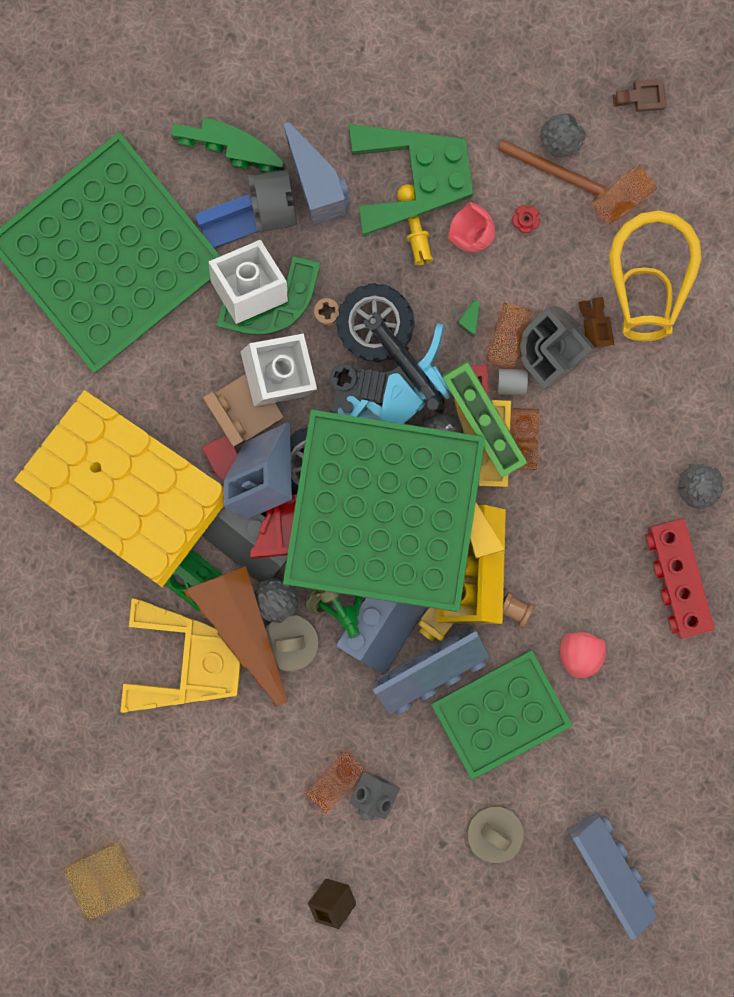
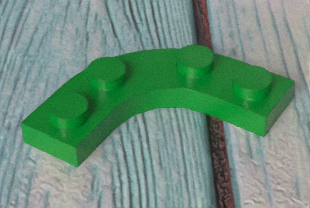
M292 256L287 277L288 302L237 324L222 302L217 327L249 335H268L289 327L308 308L314 294L321 263Z

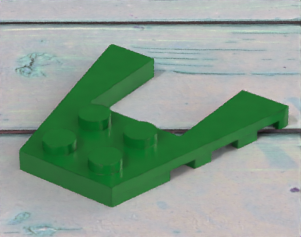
M349 124L352 155L409 150L415 200L359 206L362 237L369 236L370 233L380 229L385 230L396 226L397 223L407 219L423 216L424 213L437 208L439 210L472 198L473 189L466 139Z

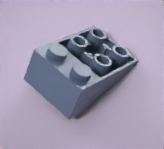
M289 423L282 424L243 443L224 480V507L249 519L292 500Z

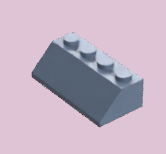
M365 598L360 605L359 616L357 617L359 622L357 627L360 635L350 639L347 631L344 630L336 646L385 674L427 607Z
M596 812L567 830L632 940L657 917L653 910L657 904L649 891L645 893L642 891L639 883L643 880L636 867L629 868L625 858L629 855L622 843L619 841L615 844L610 834L614 832V829L607 817L605 816L601 819Z

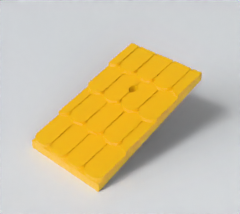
M85 390L78 397L77 402H74L60 420L59 425H56L42 443L41 448L39 447L28 461L24 470H21L14 479L24 489L160 587L164 586L224 507V487Z

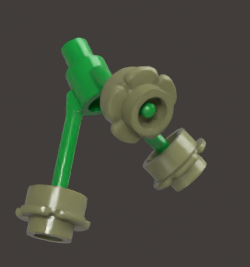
M320 590L310 591L306 597L305 604L310 613L323 615L328 612L341 624L342 629L347 631L350 639L360 635L357 627L359 624L357 617L359 616L362 597L356 596L353 607H343L337 598L340 595L339 593ZM332 602L336 607L337 611L331 607Z

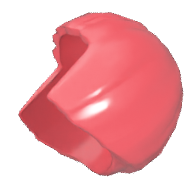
M469 202L453 218L447 237L454 246L461 250L479 252L488 248L494 241L495 225L490 214L485 209Z
M590 633L564 634L559 650L560 659L565 670L571 676L580 679L588 678L596 674L603 666L607 652L606 643Z

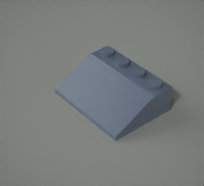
M290 122L284 123L288 147L313 226L346 217V208H350L349 192L344 177L338 178L336 170Z
M469 626L372 681V689L390 714L395 711L398 715L411 708L410 702L420 697L423 701L436 694V687L444 683L447 687L462 679L460 674L468 669L471 672L481 669L487 665L485 660L490 657L476 630Z

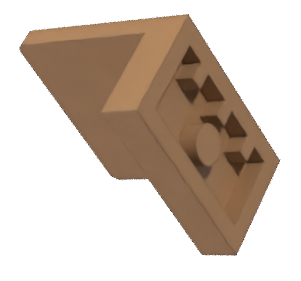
M246 374L216 393L212 391L203 397L235 448L283 418L275 403L254 407Z

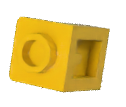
M428 608L418 621V624L422 627L419 632L432 642L435 638L442 641L444 635L453 625V623H437L435 608Z

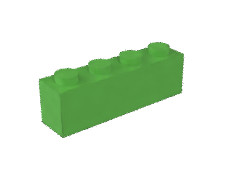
M465 360L443 373V380L477 436L485 437L484 448L501 477L503 478L527 464L526 457L469 361Z

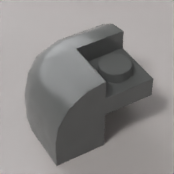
M551 306L544 310L527 326L521 335L520 347L522 357L520 358L527 370L543 389L551 387L562 380L595 349L593 344L578 328L580 324L565 310L557 306Z

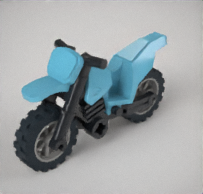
M370 283L366 286H359L355 288V291L347 294L344 302L338 308L339 316L336 317L337 333L344 347L363 360L381 362L393 359L399 366L389 372L362 368L361 372H359L356 368L347 364L335 366L330 373V382L336 390V397L328 412L406 424L418 411L420 412L423 409L427 399V407L430 410H435L437 413L444 412L445 399L439 392L446 399H449L452 393L443 380L439 369L436 366L433 367L443 342L444 324L437 323L431 347L425 357L417 363L409 353L408 346H406L413 336L412 333L415 327L414 314L408 301L401 293L388 285ZM372 302V315L369 316L360 308ZM377 302L385 303L390 307L380 315L377 310ZM392 311L395 313L397 324L388 323L385 319ZM358 312L366 319L364 324L355 326V317ZM368 328V335L365 341H363L356 331ZM373 334L381 343L370 344ZM342 374H348L352 377L350 384L340 380ZM308 427L299 429L290 436L292 495H297L300 479L296 473L301 472L302 466L295 468V459L297 455L303 459L304 453L300 450L305 447Z

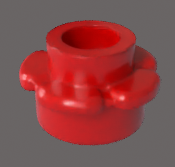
M522 205L515 210L516 214L513 215L512 222L514 227L518 228L520 232L530 233L533 229L535 230L539 227L541 220L538 217L539 211L535 207ZM528 216L529 221H524V217Z

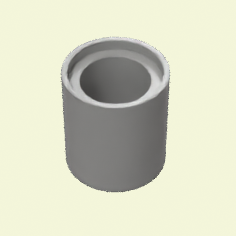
M498 369L497 380L499 384H497V394L526 396L528 370Z

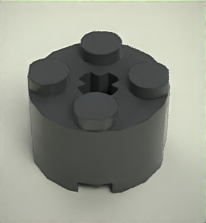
M276 170L249 175L250 191H256V194L251 196L253 212L260 213V215H255L257 232L289 228L297 225L289 171Z

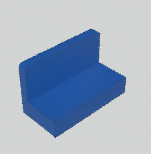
M249 194L195 214L204 237L213 248L257 232L256 213L253 212Z

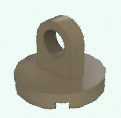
M288 615L282 623L272 621L266 628L278 669L297 671L305 668L313 661L318 651L319 638L315 627L307 619L299 615Z
M500 805L489 806L478 810L471 818L467 828L468 843L472 852L481 860L489 863H503L512 859L520 851L524 841V828L519 817L512 810Z

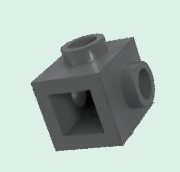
M363 771L349 803L359 809L357 812L359 815L369 820H373L374 816L386 820L400 788L380 776Z

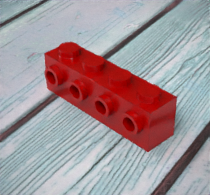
M685 518L647 527L649 534H645V540L649 551L654 550L656 561L652 562L656 578L662 579L664 589L660 590V595L664 606L669 605L671 617H667L671 633H676L678 638L683 639L715 630Z

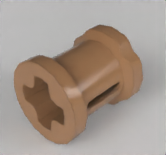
M330 298L319 300L314 307L316 319L325 326L336 325V317L339 316V305ZM327 305L335 310L331 314V319L321 315V312L326 311Z
M508 592L503 599V615L517 621L518 626L523 628L533 611L534 605L531 603L527 605L513 598V594Z

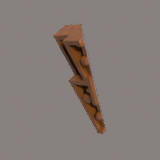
M246 566L236 568L185 589V594L194 600L201 609L200 613L203 617L208 618L217 629V634L242 666L248 668L256 678L255 682L260 688H264L271 697L273 705L279 706L287 703L288 700Z

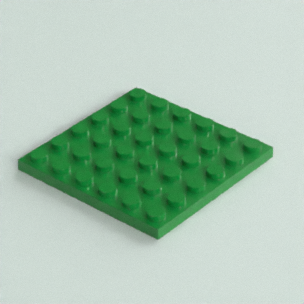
M120 132L116 133L0 227V258L94 374L210 282L209 261L221 257Z
M311 410L283 585L459 612L485 437Z

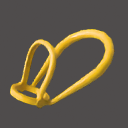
M660 210L640 213L624 223L613 238L609 253L610 269L623 312L622 333L629 339L635 341H654L671 335L672 325H674L697 277L702 260L700 240L692 226L677 214ZM660 222L672 225L683 234L689 244L690 260L671 318L672 285L662 271L641 267L628 270L624 275L622 272L621 252L624 242L634 230L644 224ZM647 273L656 275L662 280L667 292L664 318L659 316L630 318L625 282L630 276ZM644 324L664 327L659 331L651 333H640L630 330L635 326Z

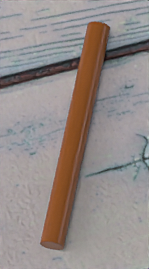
M503 139L499 145V151L599 197H602L606 189L601 184Z

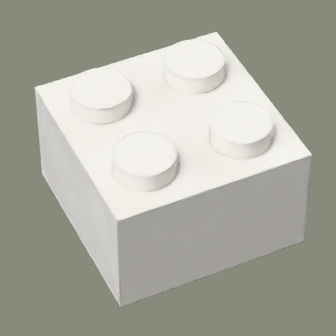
M261 240L209 261L211 283L236 324L288 302L287 281Z
M304 334L249 343L240 351L254 407L307 397L317 390Z

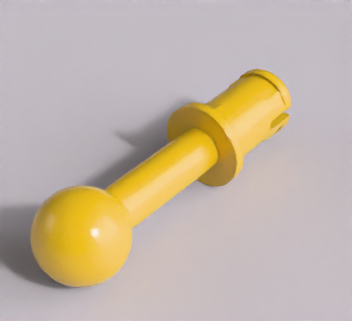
M406 184L399 188L397 191L398 202L415 200L413 185ZM419 217L415 219L410 218L408 222L411 234L407 236V241L411 242L415 265H425L424 260H426L427 264L431 263L433 257L431 256L428 244L429 232L422 231Z

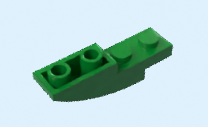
M204 117L201 129L173 124L171 136L173 140H177V145L194 148V144L204 145L205 150L214 153H222V150L225 149L227 150L225 156L227 161L232 162L231 166L238 169L248 170V166L260 167L259 172L261 173L276 170L284 171L283 161L270 148L255 137L234 126Z

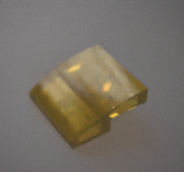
M114 843L91 856L84 857L63 868L87 921L143 895L119 843Z

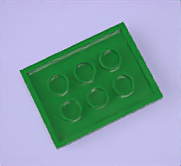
M532 650L523 653L431 703L471 780L573 726Z

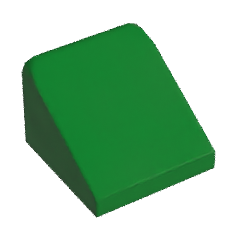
M478 300L472 302L457 322V325L472 337L475 336L480 305Z

